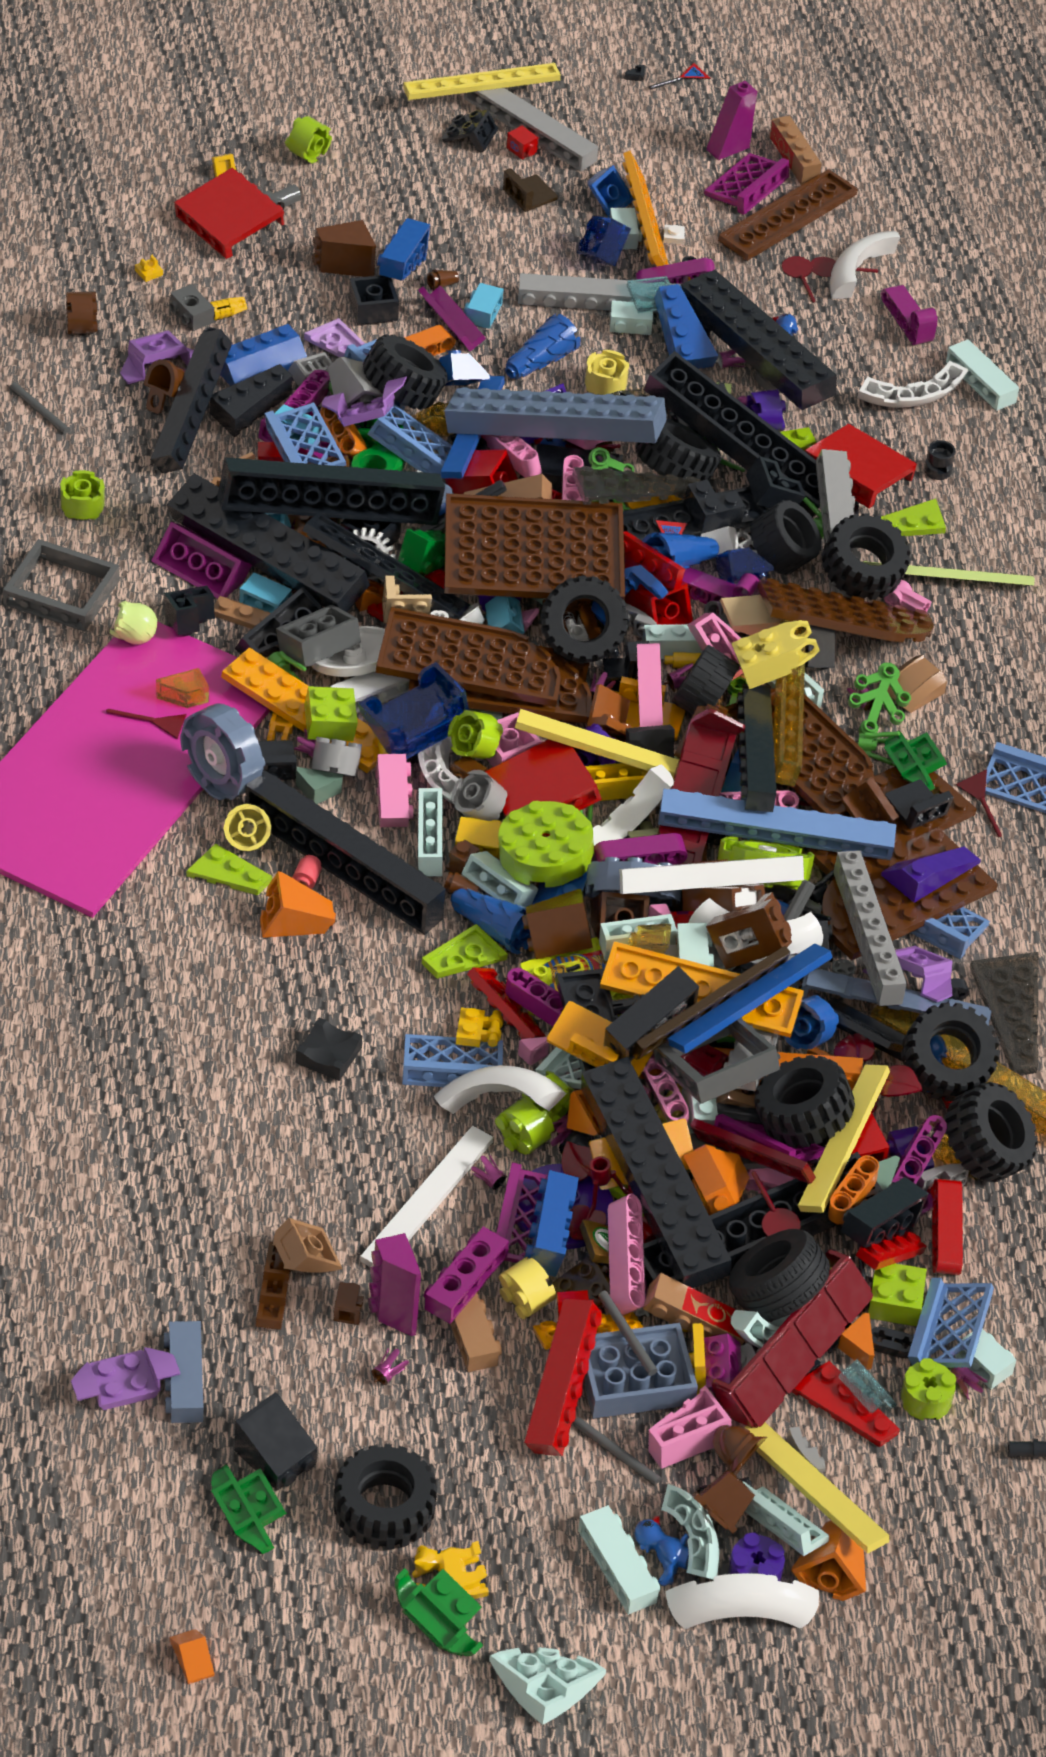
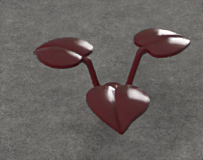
M859 1033L848 1035L834 1048V1056L863 1058V1061L872 1059L875 1053L873 1041ZM894 1065L888 1067L890 1073L880 1095L886 1097L908 1095L922 1091V1087L910 1067ZM877 1098L876 1103H875V1105H874V1107H873V1109H872V1111H871L872 1113L877 1110V1107H878L877 1102L879 1101L878 1098Z
M567 1141L561 1159L563 1173L579 1177L578 1182L585 1180L588 1176L593 1181L591 1207L575 1205L570 1209L573 1214L568 1229L569 1237L575 1240H584L579 1228L582 1220L594 1221L604 1225L607 1222L606 1214L603 1211L595 1210L598 1186L607 1185L611 1178H613L624 1194L629 1195L633 1194L629 1185L628 1189L623 1185L616 1175V1170H611L609 1159L603 1156L592 1159L590 1147L580 1146Z

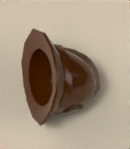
M722 1425L714 1434L713 1447L716 1454L725 1463V1466L736 1476L754 1452L767 1439V1436H755L748 1429L740 1425Z

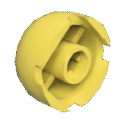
M243 804L236 806L228 813L224 824V833L226 839L233 847L241 851L250 852L266 844L270 837L272 826L268 815L263 809L256 805Z

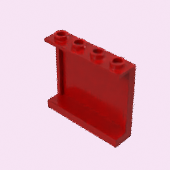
M230 168L174 202L176 217L225 259L233 256L232 246L273 221L278 222L281 226L284 225V210L282 207L276 205L267 194H263L254 183H250L242 173H238L234 168Z
M851 424L845 425L805 450L815 460H817L822 449L847 451V459L851 462L849 476L853 480L851 494L854 496L855 501L867 508L874 506L878 493L902 478L911 482L917 463Z
M550 739L485 771L507 791L508 795L502 809L505 817L510 812L518 810L532 801L560 802L573 805L580 811L602 800L595 781L574 748Z

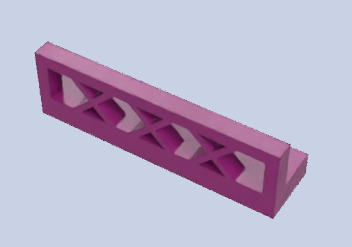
M423 286L418 290L426 302L469 351H472L486 339L441 286L431 294Z

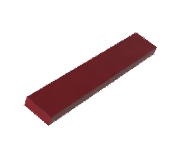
M696 1118L690 1123V1127L696 1137L702 1142L727 1152L737 1153L740 1157L808 1184H811L816 1178L809 1164L803 1160Z

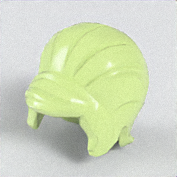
M126 600L120 602L118 605L120 607L119 614L115 621L114 630L110 629V634L134 645L148 642L154 636L157 629V617L153 610L141 603H131Z

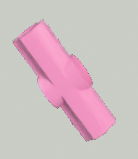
M901 580L892 593L884 597L888 605H892V607L894 605H901L911 611L921 609L927 612L931 605L930 600L913 592L909 583Z

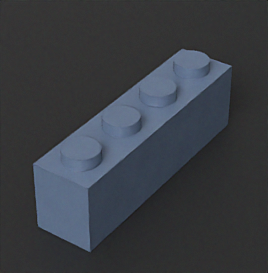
M201 1321L169 1322V1332H164V1348H169V1353L174 1355L180 1375L165 1378V1391H170V1397L165 1398L166 1413H171V1423L203 1422Z

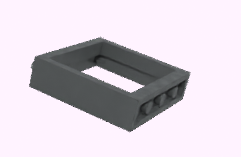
M38 539L4 587L3 605L86 632L120 581V565ZM40 558L103 578L83 609L20 588Z
M742 1017L689 1052L731 1035L750 1051L753 1056L703 1077L680 1056L686 1053L669 1046L668 1041L653 1050L655 1063L701 1104L780 1070L778 1060L780 1059V1054L777 1053L775 1045L770 1044L764 1035L756 1032L752 1025H748L743 1021Z

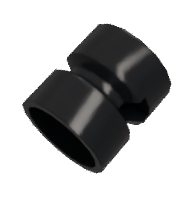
M937 440L928 446L924 472L928 477L935 480H945L950 477L956 453L955 447L950 442Z

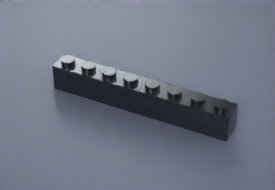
M222 329L201 333L150 459L161 473L182 470L232 345V342Z
M743 684L742 693H737L736 700L738 722L745 725L744 731L739 733L738 745L740 746L739 759H741L739 772H741L740 786H742L741 800H745V810L773 812L776 798L771 689L770 686L763 685L749 689L748 684Z

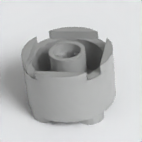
M316 737L312 769L356 777L362 744L349 742L348 746H346V741L332 739V742L329 743L330 739Z
M482 770L470 771L466 778H460L456 782L451 795L455 808L467 818L471 817L486 821L498 820L506 802L507 791Z

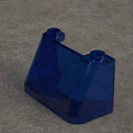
M437 662L421 670L418 676L419 686L382 705L377 697L373 696L358 703L361 715L388 754H406V759L440 742L448 737L449 725L453 717L460 715L464 710H469L466 690Z

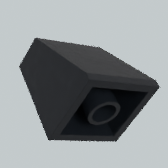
M276 1392L235 1421L234 1451L255 1471L261 1468L269 1484L276 1491L283 1486H290L303 1471H310L316 1465L318 1447Z

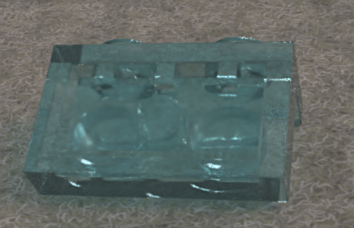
M858 1359L839 1375L840 1380L870 1413H873L882 1405L889 1411L897 1405Z

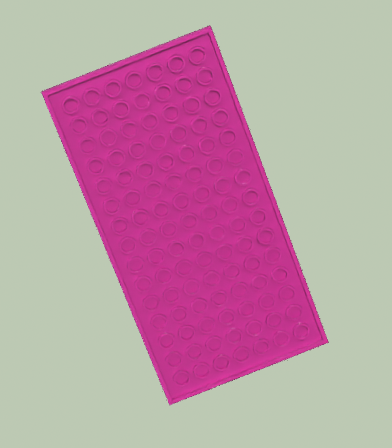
M158 621L154 636L144 644L134 645L123 639L113 637L0 761V874L93 918L203 790L187 767L192 762L188 751H182L181 731L178 739L149 721L110 714L106 712V709L153 718L186 714L187 718L210 705L220 703L236 708L239 715L247 723L252 724L255 730L271 710L221 678L222 671L238 657L191 636L178 635L173 628Z

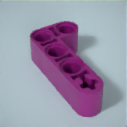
M699 258L639 270L636 273V281L682 284L709 271L716 270L713 260Z
M904 285L882 289V302L891 315L895 316L893 318L900 328L904 329L902 331L909 341L913 342L911 344L919 345L934 341L938 322L935 309L933 307L920 309Z
M314 370L289 397L285 405L295 409L315 403L317 407L328 394L329 373L325 370ZM312 411L306 413L312 417L314 415Z
M690 567L685 569L682 580L688 584L689 597L696 601L699 600V602L704 604L710 601H720L721 598L752 596L759 593L757 588L759 579L751 573L743 574L735 585Z
M678 833L601 841L594 846L592 861L602 862L605 861L606 857L619 858V861H628V858L635 857L641 858L642 862L658 865V863L664 862L678 865L687 859L688 854L682 836Z
M522 968L509 970L505 988L506 995L549 1025L554 1026L563 1011L559 992Z
M932 1115L919 1125L898 1163L892 1182H897L906 1177L917 1184L946 1132L947 1124L941 1116ZM932 1126H933V1127H934V1128H933L934 1133H933L932 1135H930L929 1137L926 1136V1135L929 1134V1132L931 1131ZM917 1144L924 1147L925 1154L918 1152ZM905 1165L912 1167L913 1175L906 1172ZM928 1194L920 1216L928 1212L933 1206V1198L930 1194Z

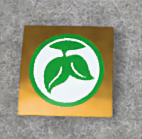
M582 1220L579 1228L591 1261L609 1264L608 1226L594 1221Z

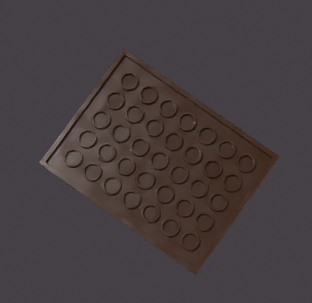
M446 493L444 593L547 599L553 589L565 580L578 576H594L610 583V586L617 589L620 597L625 601L623 503ZM586 598L577 599L578 601H593Z

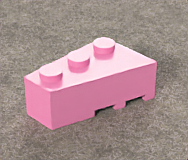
M705 613L687 625L702 651L707 645H711L739 664L732 642L741 639V637L714 613ZM739 667L732 680L743 674L741 667Z
M378 754L375 777L378 781L377 795L379 800L380 827H408L409 819H413V805H409L408 798H412V784L407 782V776H411V763L406 762V754Z
M705 1385L700 1389V1394L692 1400L687 1399L683 1402V1407L677 1412L669 1413L649 1429L648 1452L662 1469L713 1449L715 1432L722 1425L731 1426V1418Z

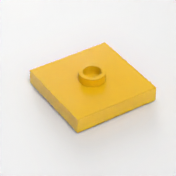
M702 1323L693 1324L694 1353H689L692 1368H695V1378L698 1386L697 1395L700 1394V1389L706 1385Z

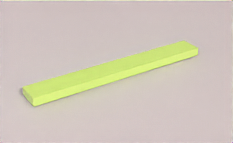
M862 561L863 563H866L868 565H882L879 562ZM909 565L905 573L1034 585L1035 580L1033 576L913 565Z

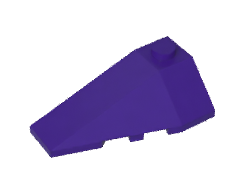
M964 846L898 862L884 870L881 876L911 901L916 902L980 864L981 859Z

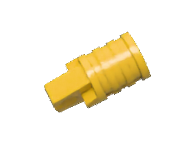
M244 297L225 298L210 302L214 307V321L232 317L247 310Z

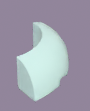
M735 1310L731 1317V1324L745 1341L761 1349L790 1315L768 1323L758 1312Z
M668 1484L661 1510L674 1516L681 1525L685 1526L689 1534V1539L687 1540L689 1550L687 1573L714 1580V1576L718 1575L719 1545L712 1520L704 1507L691 1494L679 1487Z

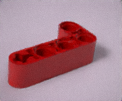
M935 1179L927 1189V1192L933 1198V1206L930 1209L932 1210L933 1273L960 1275L963 1266L962 1182Z

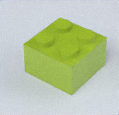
M308 686L304 703L308 739L316 740V737H322L330 740L354 741L358 724L354 688Z
M895 1263L874 1270L871 1284L873 1298L868 1306L870 1319L917 1327L922 1311L927 1269Z

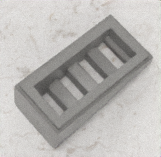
M325 352L294 361L288 372L300 386L314 370H325L328 372V366L332 364V361Z

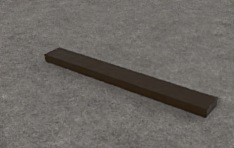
M783 946L636 1042L631 1054L636 1060L649 1054L667 1042L670 1036L785 963L789 958L790 950Z

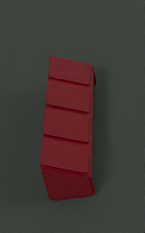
M707 709L695 715L689 723L681 750V757L673 778V786L670 789L719 796L736 735L744 731L745 725L713 709ZM660 825L657 835L678 833L682 836L688 857L681 864L701 862L709 832Z
M829 1249L826 1252V1257L832 1268L829 1270L828 1280L819 1293L785 1320L730 1384L719 1379H714L711 1382L716 1400L732 1420L750 1428L761 1427L784 1401V1396L787 1393H791L812 1369L817 1358H821L845 1331V1326L848 1323H852L872 1300V1289L849 1256Z

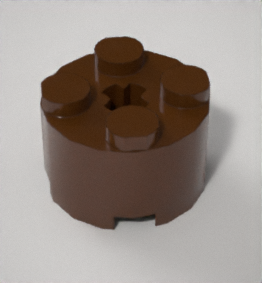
M66 292L67 333H98L96 292Z

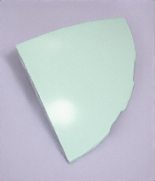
M539 1647L536 1653H521L519 1648L497 1652L490 1655L489 1658L496 1673L509 1692L542 1725L571 1708L606 1674L605 1668L579 1655L575 1660L562 1657L559 1654V1650Z

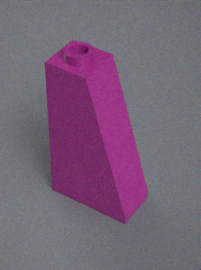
M746 81L729 87L706 150L718 161L750 148L757 90Z

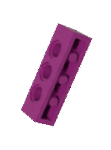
M484 1226L477 1234L473 1233L467 1242V1246L455 1254L448 1268L444 1267L438 1276V1280L426 1288L423 1295L425 1298L424 1309L451 1324L508 1256L509 1240Z

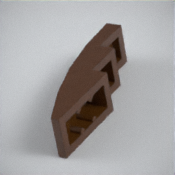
M269 1242L255 1327L281 1330L291 1270L284 1269V1263L273 1242Z

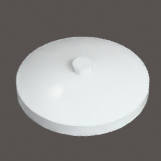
M359 626L361 643L354 645L349 650L340 651L334 654L333 657L324 658L312 665V668L322 674L338 677L359 676L375 672L385 629L373 626Z

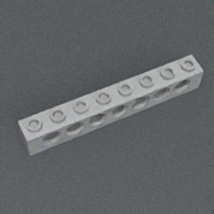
M861 851L837 852L834 876L878 1005H901L907 983Z

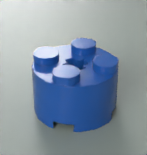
M818 995L803 998L791 1038L783 1037L795 1049H813L833 1037L836 1025L839 1023V1017L830 1004Z

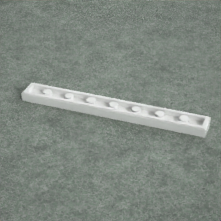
M803 856L619 869L621 894L804 880Z
M472 1126L375 1240L406 1233L409 1241L493 1143V1137ZM375 1240L360 1256V1262L369 1267H373L371 1251L375 1250Z

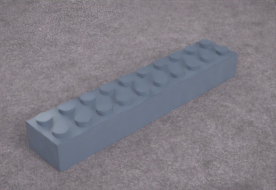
M462 387L456 389L445 409L448 433L656 443L667 421L664 398L655 396L574 394L571 392L552 393L550 391L531 392L530 390L511 391L509 389L490 390L488 388L469 389Z

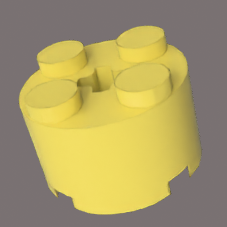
M602 350L600 354L592 353L587 359L586 390L596 395L611 394L625 390L629 371V363L625 361V356L613 350Z
M525 1257L499 1275V1280L503 1287L499 1292L506 1302L512 1301L516 1305L515 1310L521 1319L530 1317L556 1299L553 1284L548 1286L545 1281L549 1276L533 1258L527 1260V1257Z

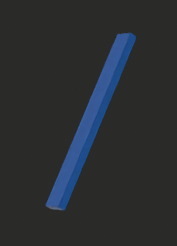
M490 376V379L480 382L478 389L502 390L505 383L504 376ZM457 434L441 469L442 478H463L481 435Z
M814 943L668 1038L669 1046L683 1053L689 1052L832 958L831 950Z

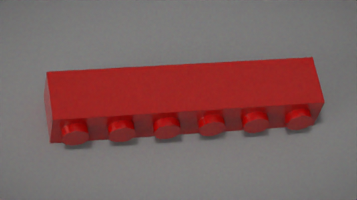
M563 1300L524 1441L526 1446L535 1454L563 1456L564 1449L569 1443L570 1427L576 1417L575 1409L578 1399L582 1395V1383L589 1369V1358L591 1350L595 1347L597 1328L602 1322V1312L593 1301Z

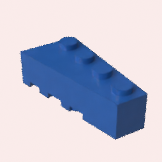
M407 218L403 225H399L396 235L393 234L390 244H386L384 253L378 257L379 275L403 281L410 275L411 271L416 269V265L420 266L427 257L430 224Z
M680 285L659 286L654 299L669 355L675 351L697 369L714 367L718 354Z
M549 1170L546 1179L541 1178L538 1193H541L542 1197L541 1201L537 1200L533 1215L537 1216L536 1223L532 1222L529 1237L533 1238L532 1244H527L524 1258L527 1257V1260L529 1258L535 1259L547 1275L556 1277L566 1254L565 1246L568 1241V1229L573 1214L570 1209L573 1208L579 1177Z

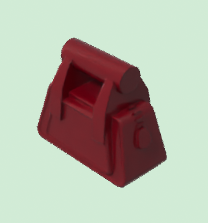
M709 1044L680 1056L703 1077L723 1069L725 1062L729 1061L727 1054Z

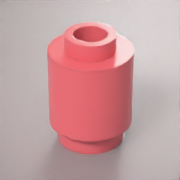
M306 855L299 861L292 878L310 889L314 888L322 870L321 861L313 855Z

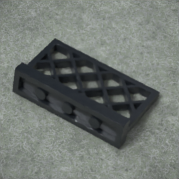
M830 996L828 1003L839 1017V1023L836 1027L851 1035L855 1033L863 1035L873 1041L875 1048L903 1061L901 1059L902 1042L906 1035Z

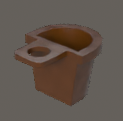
M158 359L150 365L144 381V385L150 387L146 403L148 410L157 414L162 413L166 395L170 397L176 396L186 369L175 366L171 361ZM157 395L159 404L157 407H154L153 398Z
M727 1469L701 1492L696 1490L692 1496L721 1526L734 1533L738 1529L736 1523L755 1494Z

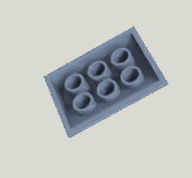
M680 1323L632 1329L658 1370L652 1376L647 1374L620 1331L596 1334L595 1347L591 1350L589 1358V1369L584 1376L592 1418L682 1407L683 1402L687 1399L692 1400L696 1397L698 1386Z

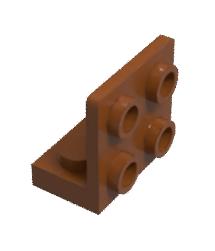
M602 684L596 685L587 727L592 724H598L611 738L626 742L625 728H631V725L626 723L630 700Z

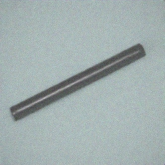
M13 382L10 385L12 391L64 435L70 431L66 424L19 384Z
M602 1291L598 1298L649 1376L656 1374L658 1371L610 1295L607 1291Z
M578 1417L574 1421V1427L650 1483L656 1486L661 1481V1477L583 1419Z

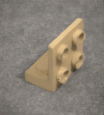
M385 576L382 597L384 623L388 621L391 607L430 614L432 595H399V585H395V577Z

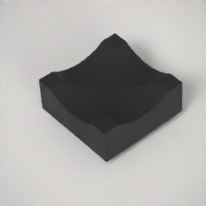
M671 724L625 728L626 743L675 758V729Z
M319 1017L308 1037L297 1048L295 1063L340 1081L362 1049L363 1035L338 1029L327 1020Z

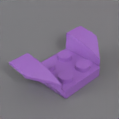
M169 330L130 340L128 357L120 374L127 384L143 381L146 377L144 364H152L158 359H172L180 355L188 366L194 350L185 347Z
M402 377L388 381L384 388L383 397L375 398L369 404L364 405L363 402L351 405V408L348 409L344 393L325 397L321 405L337 413L338 419L343 426L384 417L394 405V393L404 385L407 378Z
M917 946L895 950L901 969L912 972L911 975L914 977L923 978L920 996L935 1002L943 1001L952 996V960ZM866 969L862 970V972L868 974Z
M144 1347V1351L139 1350L90 1364L87 1362L72 1378L71 1384L77 1401L96 1396L99 1407L107 1410L156 1398L158 1392H160V1380L180 1375V1370L173 1354Z

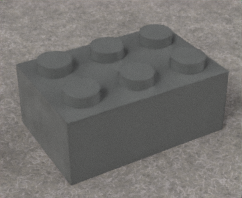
M332 604L276 628L279 650L304 667L312 666L324 658L333 657L334 654L343 650H349L354 645L361 643L358 618Z

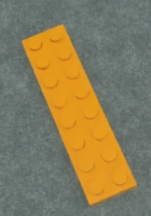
M631 150L623 153L625 162H622L627 173V181L632 186L629 188L633 199H636L633 201L636 211L639 212L636 214L639 223L643 225L640 227L643 237L647 238L644 240V243L649 252L647 253L651 264H655L656 267L668 265L645 178Z
M250 647L222 671V679L292 723L303 732L304 728L307 730L304 703L308 685ZM357 718L358 724L354 741H346V746H348L349 742L362 744L358 768L368 773L377 765L379 754L377 730Z
M614 941L601 979L600 988L629 996L634 994L639 996L645 995L679 966L699 986L697 1002H699L740 974ZM787 987L744 1015L742 1019L755 1029L791 1038L804 990Z

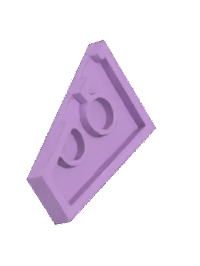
M339 318L304 333V340L337 357H344L347 346L354 344L356 347L365 344Z

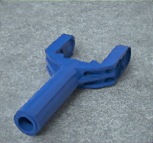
M638 565L624 569L625 595L632 588L636 591L640 584L658 599H663L669 593L663 584L643 566ZM593 601L591 610L605 626V613L602 607Z

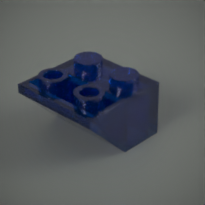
M592 216L587 223L584 237L578 244L577 254L605 265L615 266L631 228L613 218Z
M749 547L728 550L715 557L719 578L733 584L738 583L745 573H751L758 579L768 577V572L774 571L773 565Z

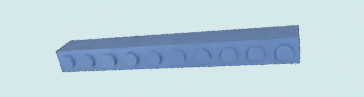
M663 789L658 825L833 852L861 851L862 856L891 860L896 833V824L886 821H872L860 817L853 818L840 814H827L815 810L807 811L794 807L775 805L773 812L745 810V800L703 795L698 792L690 793L677 789Z

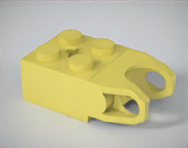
M808 621L785 622L732 642L749 689L791 674V669L803 665L820 651L816 639L808 638L812 633ZM802 626L806 628L804 633L799 635L794 634L795 630L798 627ZM806 645L814 646L813 650L808 653L801 651Z

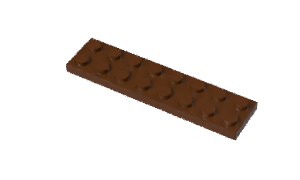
M828 169L720 233L718 241L748 261L856 196L858 188Z

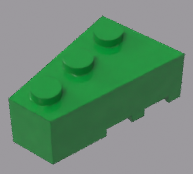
M406 529L398 561L423 576L445 566V533L439 530L422 531L416 529V531Z

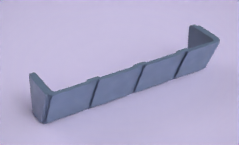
M815 969L807 974L801 990H804L803 998L808 997L810 989L840 995L842 998L851 1000L854 998L878 1004L869 980L853 978L821 969ZM905 989L901 1005H886L895 1010L903 1009L922 1013L926 1012L933 1005L939 1007L941 1003L949 1002L950 1006H953L955 1003H961L965 1009H968L969 1006L976 1009L975 1014L978 1016L983 1014L987 1018L986 1024L988 1026L991 1016V1010L988 1007L954 999L935 1002L920 996L921 992Z

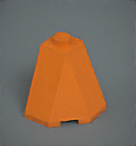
M280 871L276 873L267 887L265 896L269 898L266 903V911L262 910L260 916L262 937L325 934L336 919L332 901Z
M705 1144L683 1155L712 1214L739 1203L750 1177L739 1154L730 1151L725 1152Z
M830 1520L821 1528V1530L829 1535V1542L805 1556L801 1555L792 1566L791 1571L799 1582L809 1585L816 1590L820 1589L833 1593L832 1598L845 1601L866 1591L864 1550Z

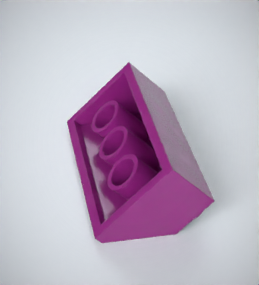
M170 522L151 560L153 563L196 587L207 585L213 596L217 599L220 596L226 598L244 582L252 566L250 563L196 532L174 522Z
M406 1233L376 1239L375 1250L371 1251L373 1267H370L372 1282L369 1283L371 1298H368L370 1312L376 1314L379 1322L407 1335L414 1336L417 1329L421 1272Z

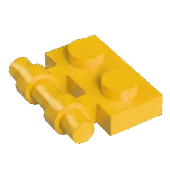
M461 1007L455 1045L480 1048L481 1042H488L490 1047H496L501 1039L500 1028L503 1026L502 1012L494 1010L492 1015L487 1017L485 1016V1010Z

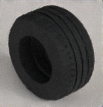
M787 1229L766 1237L741 1256L731 1270L729 1289L744 1311L758 1312L767 1322L778 1320L799 1310L819 1293L828 1280L830 1264L810 1233L800 1229Z

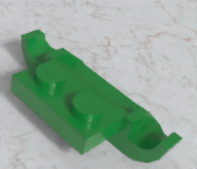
M898 730L900 732L899 736L888 737L885 740L884 749L900 772L903 780L912 783L921 779L930 791L934 790V784L928 774L947 765L929 734L926 732L907 742L900 730Z
M225 1464L212 1475L211 1491L238 1538L245 1543L253 1545L262 1554L273 1550L275 1547L264 1527L286 1514L282 1504L261 1468L237 1481L229 1466Z
M406 1568L395 1577L396 1595L403 1609L402 1612L438 1648L460 1656H473L481 1649L483 1644L480 1641L473 1640L466 1633L468 1629L465 1625L481 1610L482 1606L444 1569L425 1587L421 1583L417 1585L409 1576V1571Z

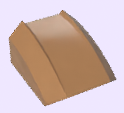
M924 655L915 656L898 668L900 672L898 682L903 691L911 695V701L907 706L903 707L910 713L945 693L947 681L943 671L929 662ZM889 685L887 692L896 701L897 697ZM900 697L901 700L907 701L906 698Z
M288 1218L275 1231L273 1245L276 1246L284 1263V1269L311 1273L342 1269L323 1228Z

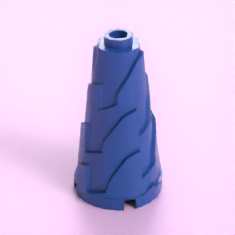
M562 314L550 316L536 330V333L523 344L524 346L508 359L505 368L508 377L519 379L523 376L524 378L535 370H540L553 361L556 362L569 353L576 351L580 347L581 340L580 336L575 338L574 333L577 332L574 324Z
M656 532L648 534L643 539V542L685 569L713 559L719 553L717 541L708 537Z
M461 888L453 892L450 901L454 910L474 924H477L491 938L506 947L508 951L514 954H521L522 952L519 950L521 947L525 950L529 948L527 938H531L529 929H524L522 916L526 915L525 907L483 895L468 888L467 890Z

